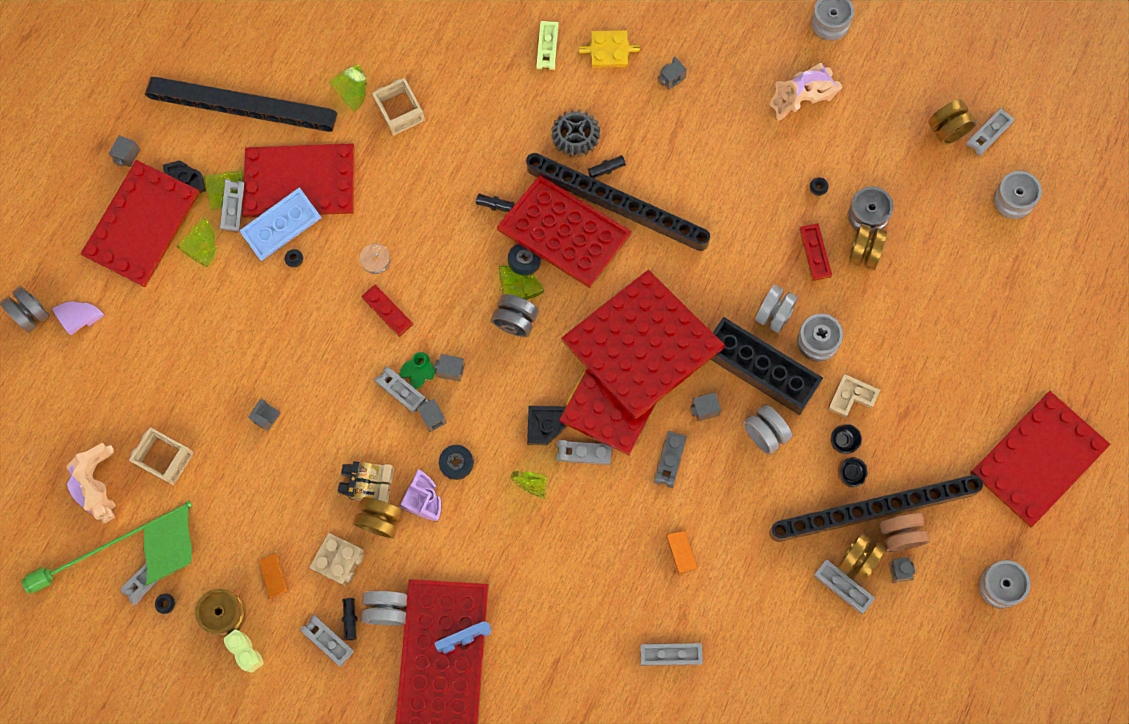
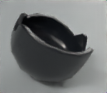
M851 424L839 425L832 431L830 442L833 449L839 453L850 454L857 451L861 446L862 435L860 430Z
M851 457L840 463L838 477L843 484L848 487H857L865 483L868 471L866 464L861 459Z

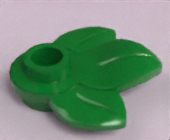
M418 352L413 355L412 360L403 364L399 376L401 378L410 377L412 387L418 389L423 386L426 379H434L435 369L430 363L429 355L424 352Z

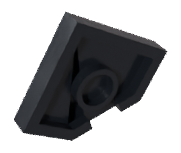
M181 160L163 164L165 174L199 190L200 193L206 192L203 174L198 170L191 168Z
M528 406L527 445L547 446L567 428V425L559 422L566 406Z

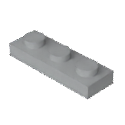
M827 559L813 575L861 615L875 599V597Z
M702 643L641 644V666L703 664Z

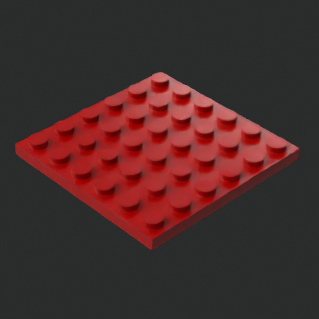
M649 269L561 337V341L635 420L725 348V344Z

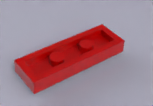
M819 223L801 226L799 230L812 280L831 278L832 272Z
M376 284L361 296L399 337L413 326L411 320Z

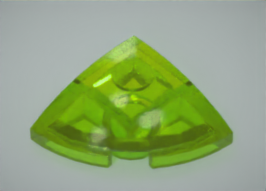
M359 65L343 71L329 81L331 87L354 112L361 106L366 96L364 89L367 81Z
M242 171L204 176L210 210L222 208L225 179L236 183L238 181L242 182ZM230 189V193L236 194L237 190Z
M204 217L179 242L177 248L196 262L208 267L216 252V246L214 247L215 233Z
M499 266L503 294H510L528 300L544 293L541 283L533 275H530L529 278L528 275L515 273L511 270L510 266Z
M519 471L511 473L510 478L519 487L532 495L545 499L548 482L547 475L526 471L522 472L521 476L518 475Z

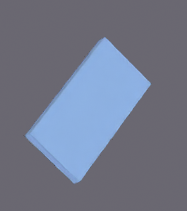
M299 187L239 231L260 261H263L322 217Z

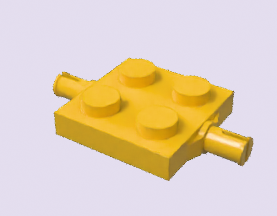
M627 30L591 31L592 41L590 46H579V54L590 53L592 68L628 67L629 53H640V45H629Z

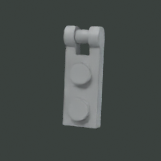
M1000 108L970 138L966 145L969 148L972 147L976 150V154L981 156L1013 124L1015 119ZM980 139L984 144L980 145L977 141Z
M225 179L220 230L239 231L244 182L238 181L236 183ZM230 189L237 190V194L230 193Z
M388 366L383 369L380 377L377 376L374 379L375 383L386 390L413 414L418 410L417 408L420 407V404L426 400V397ZM389 377L392 378L388 384L385 382Z
M557 441L559 451L556 454V461L610 465L612 447L606 444ZM566 449H572V455H567Z
M145 564L122 586L120 591L124 596L129 597V601L133 605H136L158 581L146 586L147 565ZM137 585L139 588L134 591V587Z
M313 614L310 618L311 621L306 626L303 625L300 630L341 667L355 651ZM318 626L320 629L314 634L312 630Z

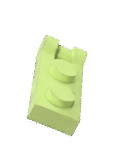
M541 21L537 69L549 68V70H555L558 22ZM543 57H550V61L543 60Z

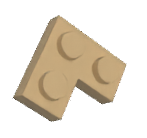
M844 374L828 410L846 418L854 401L872 409L880 390Z

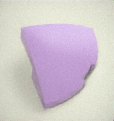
M66 302L52 309L70 335L86 324L91 326L105 316L98 308L86 302Z
M418 469L399 507L423 518L438 521L441 512L440 497L437 498L434 491L436 485L424 472Z

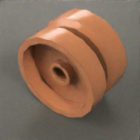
M923 514L902 515L879 523L881 534L890 536L883 541L886 552L908 550L930 542L927 531L918 530L925 525Z

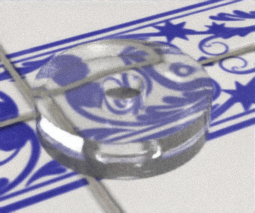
M370 244L360 254V263L363 269L370 274H380L390 265L389 252L383 245ZM374 257H378L377 261H372Z

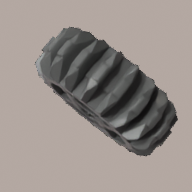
M580 108L577 112L571 109V113L568 114L565 111L564 116L559 115L558 120H554V126L551 128L553 144L558 146L559 151L563 150L564 155L570 153L571 157L577 154L580 158L582 152L587 155L588 150L593 151L594 146L598 145V140L600 139L598 121L594 120L593 114L588 116L587 111L582 114ZM564 128L567 130L565 138L561 135ZM587 128L591 132L588 138L584 134Z

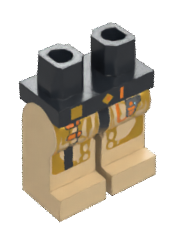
M353 461V464H343L341 475L350 477V482H340L338 493L348 496L351 500L361 501L362 497H369L388 503L394 468L392 465L387 464L377 465Z

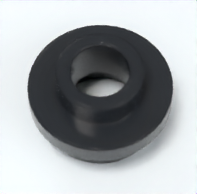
M818 177L811 181L810 191L814 195L821 196L828 191L829 185L824 178ZM819 185L822 189H817L816 186Z
M291 249L285 254L284 260L289 267H298L303 262V254L297 249ZM292 256H297L296 259L291 260Z
M162 594L155 601V608L161 614H168L175 607V599L169 594ZM164 601H168V606L164 608Z

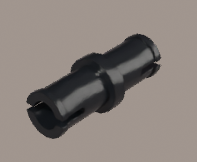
M620 155L609 161L604 160L597 166L588 168L589 176L594 179L604 174H611L613 170L626 166L624 157Z
M479 193L476 198V205L489 207L493 211L509 212L515 205V202L499 199L498 196L490 197Z
M355 598L342 599L343 617L341 618L344 623V640H356V622L358 617L355 616Z

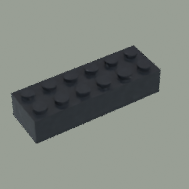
M723 317L713 331V334L725 344V348L710 360L798 415H801L821 384L823 377Z

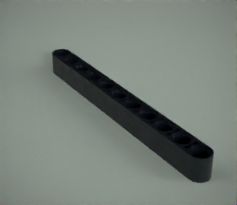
M150 77L145 91V96L152 100L326 132L333 131L338 115L335 110L159 77Z
M531 153L526 158L527 171L535 177L541 175L572 194L693 249L704 251L709 246L710 233L698 225L538 153ZM535 162L538 163L537 166H532V165H531L532 163H535ZM549 170H554V171H555V172L552 173V174L547 173V171H549ZM566 177L571 178L570 181H565L563 179ZM581 185H587V186H588V187L585 188V189L580 188ZM598 192H603L605 195L598 196L596 194ZM618 199L621 203L616 204L613 201ZM631 207H636V208H638V210H637V211H631L630 208H631ZM651 214L654 215L655 218L648 219L646 216ZM669 222L672 225L667 227L664 226L663 223ZM687 230L689 233L682 234L680 233V231ZM702 237L706 241L699 242L697 238Z
M971 475L780 520L771 527L770 536L776 542H783L972 497L982 489L983 481L980 477ZM968 482L974 483L976 490H971L968 487ZM949 486H952L956 489V495H953L949 492ZM929 491L936 492L938 498H931L929 495ZM911 495H914L918 498V504L911 502ZM891 500H896L900 507L894 508L891 505ZM873 504L878 505L880 513L874 512L871 506ZM858 509L861 512V517H855L852 510ZM833 514L841 515L842 522H836L833 519ZM815 518L821 519L823 526H816L813 520ZM801 523L804 526V530L797 531L794 524ZM781 527L784 529L785 535H777L775 528Z

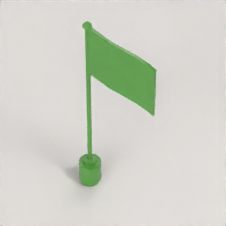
M186 501V504L53 571L49 568L41 567L25 575V578L21 580L24 590L29 594L46 588L52 584L54 574L143 529L144 553L147 565L146 586L191 564L192 545L188 528V515L192 503Z

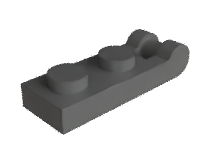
M668 431L654 483L659 485L660 483L667 484V487L673 488L687 436ZM663 471L671 473L670 477L663 476Z

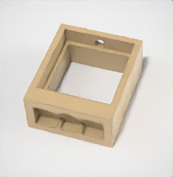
M405 78L395 80L392 84L380 87L372 93L374 101L393 136L425 121L423 111ZM405 92L414 110L390 120L382 102Z
M150 427L148 431L143 433L138 447L134 448L131 452L129 461L174 486L194 452ZM157 438L179 450L164 474L142 463Z

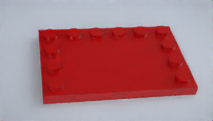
M354 143L245 147L243 217H259L299 187L319 215L354 214Z
M135 160L80 254L146 287L200 191L149 165Z
M541 175L536 178L497 226V231L588 288L592 287L632 233L626 227Z
M1049 391L971 473L980 477L983 484L1028 526L1033 527L1111 444L1055 394Z

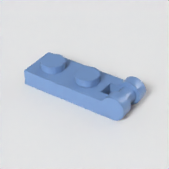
M481 622L435 642L437 651H443L445 654L453 651L455 645L460 643L466 645L473 642V638L478 635H490L492 628L489 623Z

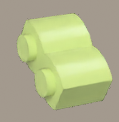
M235 629L224 637L226 648L235 654V660L241 669L252 673L263 665L260 653L252 648L251 640L246 634Z

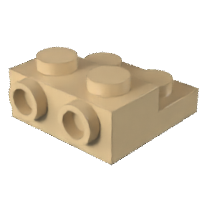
M328 533L309 568L346 586L347 583L352 581L355 575L353 571L356 566L362 563L364 551Z

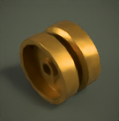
M962 99L945 105L935 112L928 121L932 130L938 132L936 136L942 145L951 144L968 134L978 123L972 113H967L968 107Z
M860 224L851 246L849 263L860 265L865 255V268L875 270L884 247L887 231L877 228L871 239V226Z
M362 497L359 507L365 513L356 514L353 524L370 533L393 539L396 535L397 527L391 522H400L404 513L403 510L381 500Z
M863 532L860 533L855 542L851 543L838 567L843 573L849 574L857 566L853 579L861 585L867 580L886 550V547L878 542L874 543L869 551L866 550L871 542V537Z
M213 589L203 594L199 599L195 609V616L201 628L211 634L223 637L235 629L239 630L246 617V609L242 600L235 594L224 589Z

